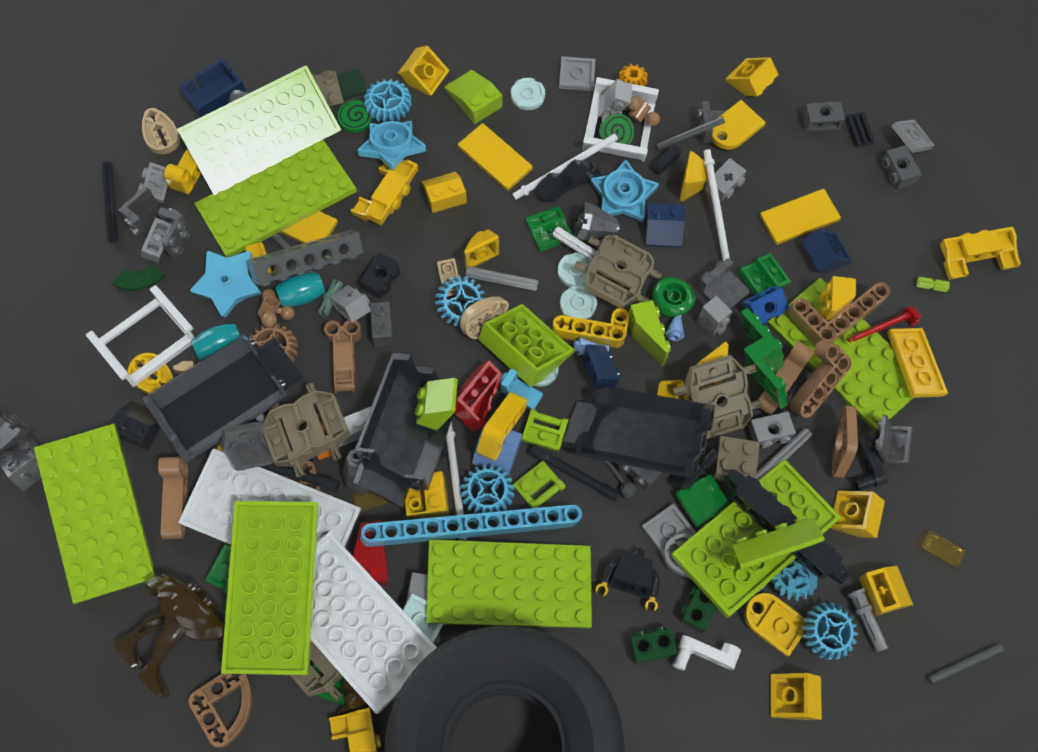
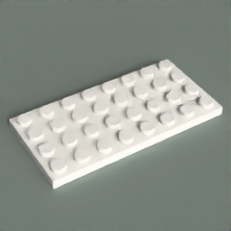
M213 448L178 523L231 544L235 501L318 502L317 543L330 532L345 548L361 508L261 467L236 471L233 469L225 453Z
M330 532L317 543L311 641L376 714H379L399 694L403 684L417 665L437 647Z

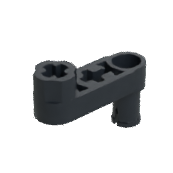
M873 429L858 434L857 451L868 475L853 480L857 491L872 486L878 487L887 483L886 473L874 449L876 447V439H879V436Z

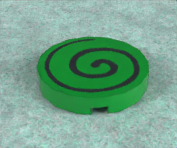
M359 100L346 102L338 111L339 124L345 131L350 133H360L364 129H368L370 127L369 124L373 122V118L370 116V112L366 111L367 107H365L364 102Z
M612 114L603 120L599 133L602 140L615 133L618 138L615 142L629 145L634 136V127L627 116Z

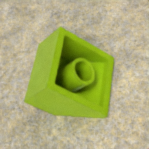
M449 378L428 381L422 388H419L417 392L418 405L415 409V415H417L416 424L438 430L455 412L458 379Z

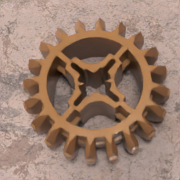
M276 324L275 327L265 328L261 325L262 330L258 331L255 329L256 335L249 336V338H253L257 346L262 345L273 337L277 341L278 338L283 339L287 345L284 347L280 344V346L291 361H295L293 356L298 354L296 351L298 345L295 343L297 340L293 336L292 331H287L285 326L280 328V325Z

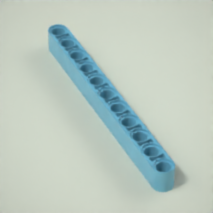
M576 505L370 523L366 524L361 530V542L367 547L429 540L570 528L579 522L582 517V511ZM567 513H573L575 520L569 519ZM549 514L554 515L555 518H556V521H555V522L550 521V520L548 519L547 515H549ZM533 516L537 523H530L528 517ZM508 519H515L517 525H510ZM488 520H494L497 523V527H490ZM467 523H476L477 529H470ZM454 524L457 526V530L450 531L447 525ZM430 525L437 528V532L430 533L427 527ZM412 527L417 533L409 535L406 529ZM392 529L397 535L388 537L385 532ZM368 531H372L375 533L376 537L374 539H368L365 537L364 534Z

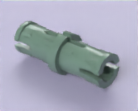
M332 279L327 293H324L323 301L317 311L319 315L322 316L324 313V317L329 316L333 306L329 296L339 291L343 286V283L339 280L336 283L337 280Z

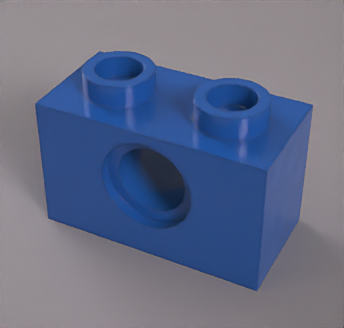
M772 286L742 301L744 310L748 308L752 313H756L761 324L768 322V319L771 317L782 315L783 311L789 309L783 288Z

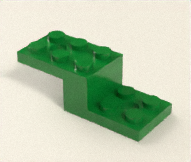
M746 308L741 311L744 333L753 342V344L744 349L746 366L755 364L757 372L751 373V375L777 406L782 409L787 406L786 383L782 377H777L775 372L784 367L783 345L778 338H774L771 335V331L766 325L763 326L760 323L757 314L752 313Z

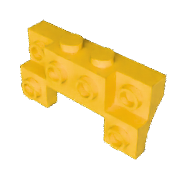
M402 160L392 170L384 163L382 167H379V172L384 174L385 177L371 196L372 201L359 197V201L354 209L350 210L351 214L365 221L369 219L382 226L389 214L392 215L395 210L399 209L403 197L409 194L411 189L410 182L418 171V164L410 160Z
M1013 227L991 231L982 230L975 234L965 233L959 237L943 239L940 243L946 260L943 265L949 280L967 277L969 272L966 263L996 257L1001 270L1016 268L1021 265L1017 252V235Z
M371 708L329 718L332 740L348 737L350 752H379L378 748L382 747L380 734L376 735Z

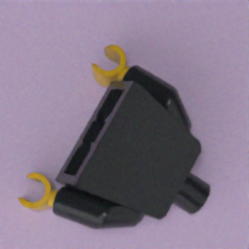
M635 548L633 553L625 552L622 558L617 557L607 565L601 578L602 583L596 587V593L600 587H605L606 591L603 597L606 596L609 583V587L645 599L649 596V600L644 602V608L647 610L648 603L652 602L654 604L653 611H655L658 607L655 597H658L660 579L656 569L652 567V560L644 557L645 551L641 548Z

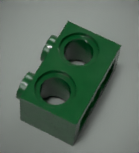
M693 586L688 596L692 599L689 605L685 604L680 612V615L683 617L680 622L703 634L717 607L710 599L707 603L702 602L699 594L704 592L698 586ZM692 611L699 613L700 621H694L691 618L690 614Z
M665 626L654 628L652 633L645 634V631L635 632L633 637L629 639L635 665L672 657L678 653L672 629H665ZM659 637L665 638L668 643L667 647H660L657 639ZM638 642L646 643L648 647L646 652L639 651L637 648Z

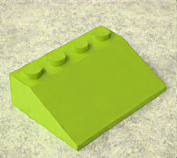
M523 304L485 322L478 338L510 369L512 368L517 371L518 376L530 387L543 381L575 351Z
M807 516L795 519L796 524L788 526L787 523L775 526L776 531L768 533L766 529L755 533L756 538L748 540L746 536L737 539L733 548L741 569H745L825 541L824 536L813 518L808 519Z

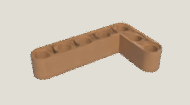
M882 282L875 284L829 322L803 298H798L793 302L788 314L794 323L815 344L821 340L834 343L878 308L889 296L890 288ZM796 308H800L802 312L797 311ZM822 335H826L828 339L823 338Z

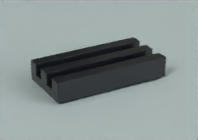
M854 113L852 116L848 114L846 120L856 147L874 144L875 140L865 113ZM858 132H859V134L861 135V138H862V141H863V142H861V140H860V138H859V135H858Z

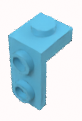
M512 368L508 374L505 372L500 379L501 392L506 395L510 392L528 399V408L535 409L543 397V393L517 379L518 372Z

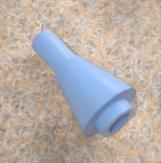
M682 315L675 316L672 319L666 332V336L672 341H679L684 338Z
M579 337L578 340L574 341L573 349L577 356L584 355L585 345L603 344H597ZM604 345L607 351H609V345Z

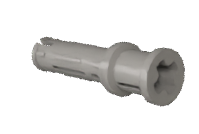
M865 588L847 594L848 598L852 599L856 608L855 613L860 615L875 651L879 652L889 648L871 611L873 610V605L868 602L864 593L866 591Z

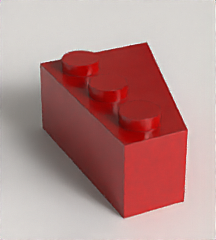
M489 360L474 370L456 394L454 414L472 432L485 426L487 413L492 406L490 405L492 398L496 394L502 373Z
M382 521L361 523L353 557L380 586L390 585L386 545L367 547L361 542L362 528L366 524L381 523ZM368 531L364 534L365 537L368 539H374L376 537L375 533L372 531Z

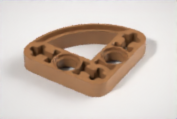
M845 405L838 421L832 456V477L844 478L857 452L856 407Z
M220 674L193 692L189 697L188 703L208 740L215 747L223 748L230 744L240 734L248 721L253 697L251 683L247 674H241L238 682L236 680L229 682L230 688L223 679L226 677L227 680H230L234 675ZM216 683L223 684V691L219 695H215L212 691ZM241 686L242 703L236 721L228 730L214 703ZM196 697H204L202 700L203 706L205 708L210 706V708L203 711L200 705H195ZM208 713L215 715V721L212 725H206L204 722V718ZM217 727L219 733H225L223 742L215 741L218 737L216 732L211 731L210 733L209 730Z

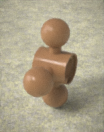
M632 96L631 103L624 109V111L630 110L628 113L629 117L638 123H641L646 118L648 125L655 126L660 121L659 114L656 112L648 113L651 107L637 96Z
M266 289L262 292L261 298L263 301L258 310V315L261 317V322L265 327H273L276 324V313L280 314L284 320H291L294 317L295 311L293 307H279L280 301L276 298L274 290Z

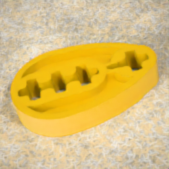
M143 353L136 356L129 364L128 374L131 375L141 367H138L139 363L145 365L158 355ZM165 364L153 373L154 376H157L156 380L149 376L136 385V387L150 394L161 387V384H166L174 379V376Z

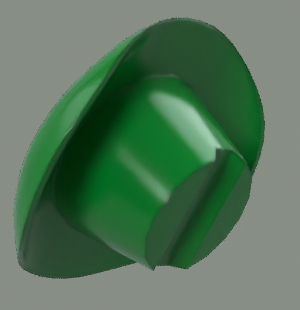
M665 277L658 281L654 287L652 297L654 305L658 306L659 312L665 316L675 317L689 311L695 303L694 291L684 280Z

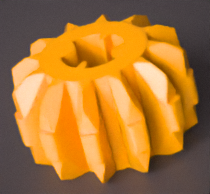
M630 63L629 67L624 66L620 70L619 80L644 87L647 85L648 75L647 72H644V67L639 68L638 64L633 66Z

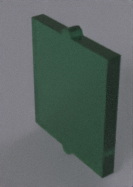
M359 69L337 74L343 100L367 94L364 85L365 80L362 79Z

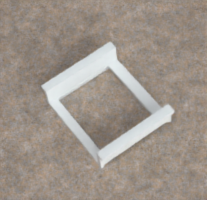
M599 77L596 79L582 151L602 141V139L594 138L600 98L614 80ZM632 84L631 97H639L651 107L648 113L654 112L659 89ZM645 118L640 147L613 142L599 152L639 159L645 162L651 126L647 124Z
M156 285L150 289L155 297L153 301L104 336L98 338L92 330L86 334L122 381L126 378L133 388L192 345L191 340L194 338L191 333L193 327ZM161 306L183 331L185 336L136 372L129 375L106 347V344Z

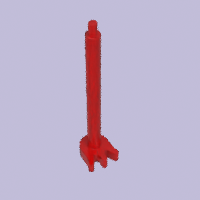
M909 306L903 309V314L854 334L847 340L848 342H855L904 320L908 322L910 327H913L916 323H919L918 319L922 318V316L919 315L914 307Z

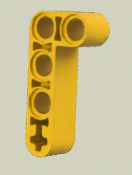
M188 148L177 166L169 164L164 172V178L168 186L184 194H189L201 175V171Z
M615 309L610 323L559 315L553 321L552 330L562 339L575 341L581 337L597 344L619 348L625 341L629 313L625 309ZM616 318H622L624 321L619 322ZM582 328L584 331L578 332L575 329ZM600 331L602 335H596L594 332ZM615 334L620 335L621 338H620V339H616V338L613 337V335H615Z
M513 392L507 395L482 431L477 448L478 454L493 461L497 460L505 438L524 413L528 399Z

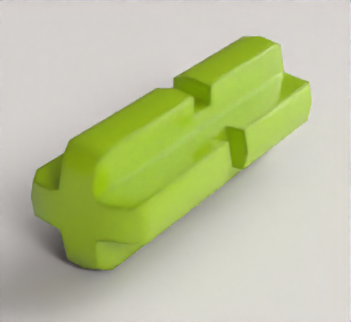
M918 277L916 286L947 292L950 283L938 279L933 281L932 278Z

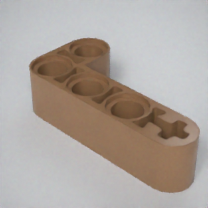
M821 340L816 344L815 354L822 360V363L791 399L789 407L792 412L804 418L811 417L851 368L852 361L850 357L834 343Z
M800 341L795 344L784 361V367L775 374L777 377H782L785 381L786 393L815 352ZM764 390L759 398L762 402V407H759V409L771 416L777 408V404Z
M181 457L159 458L158 471L163 478L161 537L163 540L184 539L186 526L178 522L187 505L188 465L187 463L185 464Z

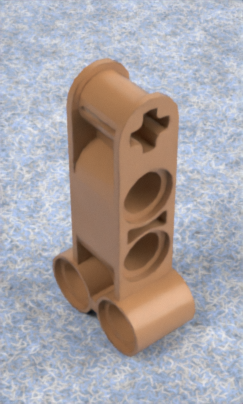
M348 320L341 326L337 321H329L325 324L324 331L328 341L333 343L335 394L346 391H353L355 393L354 342H357L362 337L360 324L358 321L352 323ZM353 328L357 329L356 332H354V333H349V330H350V329H353ZM332 330H338L336 334H329Z

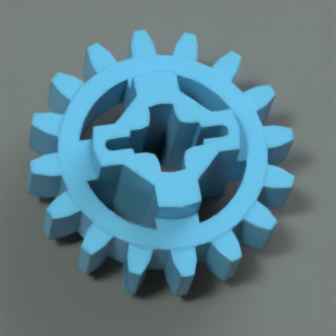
M794 559L772 579V583L775 584V590H780V596L786 594L788 600L791 597H795V600L798 601L799 596L807 599V593L813 595V590L817 588L818 577L799 560L795 562Z

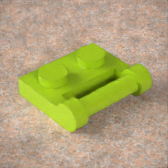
M531 409L522 441L559 452L569 419L555 418ZM534 420L558 426L560 429L556 430L536 424Z
M544 461L540 462L513 484L514 489L530 508H540L539 506L555 493L566 488L565 484ZM550 481L554 484L537 499L531 498Z

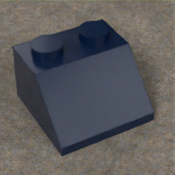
M648 203L646 210L645 246L682 248L685 205Z
M819 228L802 240L805 245V252L811 256L813 260L812 265L819 272L828 273L852 263L845 247L834 231Z
M585 345L583 362L594 389L602 385L609 387L618 386L621 377L618 368H614L612 363L614 359L611 351H607L604 345Z

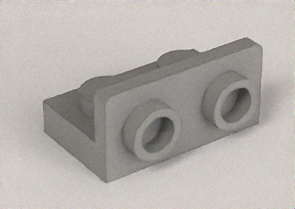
M151 162L148 168L144 167L141 175L144 182L139 184L138 191L148 187L156 202L163 203L168 186L164 178L166 167Z

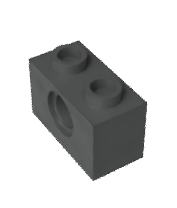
M830 101L827 103L807 104L803 112L806 132L840 130L845 121L842 103Z
M906 145L887 150L882 158V165L887 170L890 181L895 185L896 189L916 184L922 175Z
M370 303L374 346L394 345L390 303Z

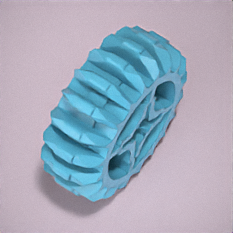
M391 78L389 81L383 79V82L377 80L376 85L371 84V89H367V94L364 96V105L367 107L366 111L370 112V116L373 119L376 118L377 122L381 120L383 122L393 120L399 122L400 117L405 118V113H409V108L412 105L411 95L408 88H405L404 83L400 84L398 80L393 82Z
M460 276L456 277V281L451 277L449 279L450 284L445 281L443 282L444 287H439L438 290L442 294H436V298L441 299L435 302V305H441L437 312H444L441 315L442 319L446 316L449 317L447 319L448 324L454 320L453 326H457L458 322H461L467 305L485 299L480 297V295L484 294V291L478 292L477 290L480 288V284L473 286L474 279L468 283L467 276L464 277L463 281ZM456 287L455 298L446 299L449 290ZM462 287L468 289L473 297L467 296ZM459 296L461 297V300L467 301L464 302L462 306L460 302L456 301L459 299ZM447 305L455 307L459 316L452 313Z
M482 465V470L475 467V474L469 471L468 475L470 478L464 477L466 484L461 485V489L464 490L461 492V497L465 498L463 500L464 505L469 504L468 510L471 511L475 508L474 514H478L479 511L482 513L499 512L500 508L506 511L507 506L505 504L511 505L512 501L509 498L514 497V493L511 492L514 490V485L510 484L512 478H506L508 473L505 471L500 474L501 467H498L495 471L494 465H490V469H486V465ZM487 477H489V478H494V479L491 480V481H489V482H487V481H484L482 478H487ZM476 483L480 492L474 499L471 490ZM500 483L504 488V494L501 499L495 492ZM485 488H487V489L490 488V489H491V493L488 494V492H487V494H485V493H484V489H485ZM489 500V501H491V502H493V503H495V504H492V505H483V504H480V503H483L484 501Z
M832 602L813 606V611L807 612L809 618L803 619L807 625L801 628L806 630V634L802 637L808 638L805 645L812 646L810 652L817 653L818 657H825L826 660H831L832 658L840 659V656H846L847 651L853 650L851 644L857 643L853 639V636L858 635L853 630L857 625L851 623L854 617L847 616L849 610H842L841 605H835ZM826 614L833 616L838 622L834 623ZM821 640H827L829 644H832L833 648L827 647Z

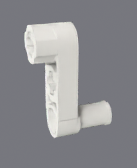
M682 635L678 645L679 651L672 666L685 671L690 655L695 654L726 669L734 670L741 650L732 644L723 643L720 651L696 639Z

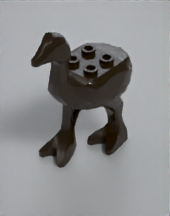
M162 574L145 582V587L150 590V594L158 597L162 610L158 614L145 619L135 631L112 646L133 669L136 667L141 669L144 667V663L137 650L138 641L153 631L163 629L155 640L154 653L150 662L137 674V677L159 699L162 697L167 698L170 695L160 671L162 662L170 650L185 636L194 641H216L224 638L225 621L223 622L220 611L216 609L219 605L210 597L202 596L201 594L204 591L195 583L192 584L190 582L188 584Z

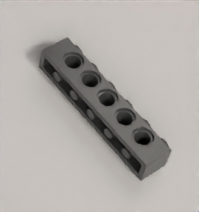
M351 229L247 260L252 281L257 285L267 286L271 284V281L277 279L278 281H283L294 274L303 275L310 269L319 270L327 264H339L343 259H356L358 255L363 254V248L359 232ZM343 244L344 249L339 252V247ZM326 249L327 254L322 257V251ZM309 254V260L304 263V257ZM292 260V265L287 268V261ZM274 265V271L268 273V268Z

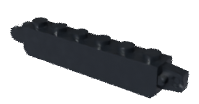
M734 469L726 475L724 481L733 490L731 494L732 501L764 530L767 529L768 533L776 531L775 526L787 523L788 526L796 524L795 519L798 518L792 513L791 509L781 504L776 496L762 487L756 478H752L750 475L745 477ZM824 541L791 552L794 557L819 579L829 576L841 585L851 575L841 563L843 558L839 552Z

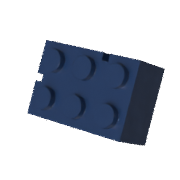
M223 58L195 75L199 90L192 77L178 85L183 98L200 118L229 104V97L233 90L246 92L243 81L232 71V68Z

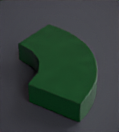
M149 264L139 271L123 269L112 282V285L125 291L148 289L158 284L166 275Z

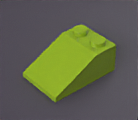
M473 70L444 86L446 92L473 124L478 123L502 108V94L493 83Z

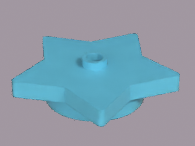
M411 120L403 123L388 121L381 124L370 123V138L358 149V155L381 159L389 168L394 170L405 157L425 152L426 145L412 135Z
M627 160L616 171L606 176L591 178L590 182L602 198L601 209L612 216L624 214L641 222L645 218V201L658 189L659 185L656 182L642 178L640 174L633 170Z
M207 251L205 274L190 291L193 294L212 299L220 315L226 318L236 304L246 298L261 294L258 286L252 281L247 260L252 259V253L247 251L226 258Z

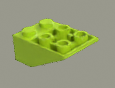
M653 300L633 304L630 306L628 321L631 335L662 367L665 365L666 359H668L671 348L669 341H666L664 337L663 323L660 324L658 318L660 317L659 308L654 305Z

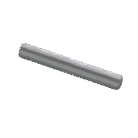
M468 266L466 269V276L469 278L534 291L538 287V280L471 266Z
M807 428L800 431L757 472L756 479L759 481L784 459L787 460L812 436V433Z

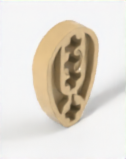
M149 108L145 111L142 120V133L148 148L156 154H168L174 151L180 143V134L175 124L166 114L156 108ZM153 115L155 116V121H156V122H154V120L151 118V116H153ZM158 129H161V132L167 142V146L165 147L157 132Z
M488 297L472 304L462 315L460 322L462 332L472 339H478L483 324L507 312L509 303L501 297Z

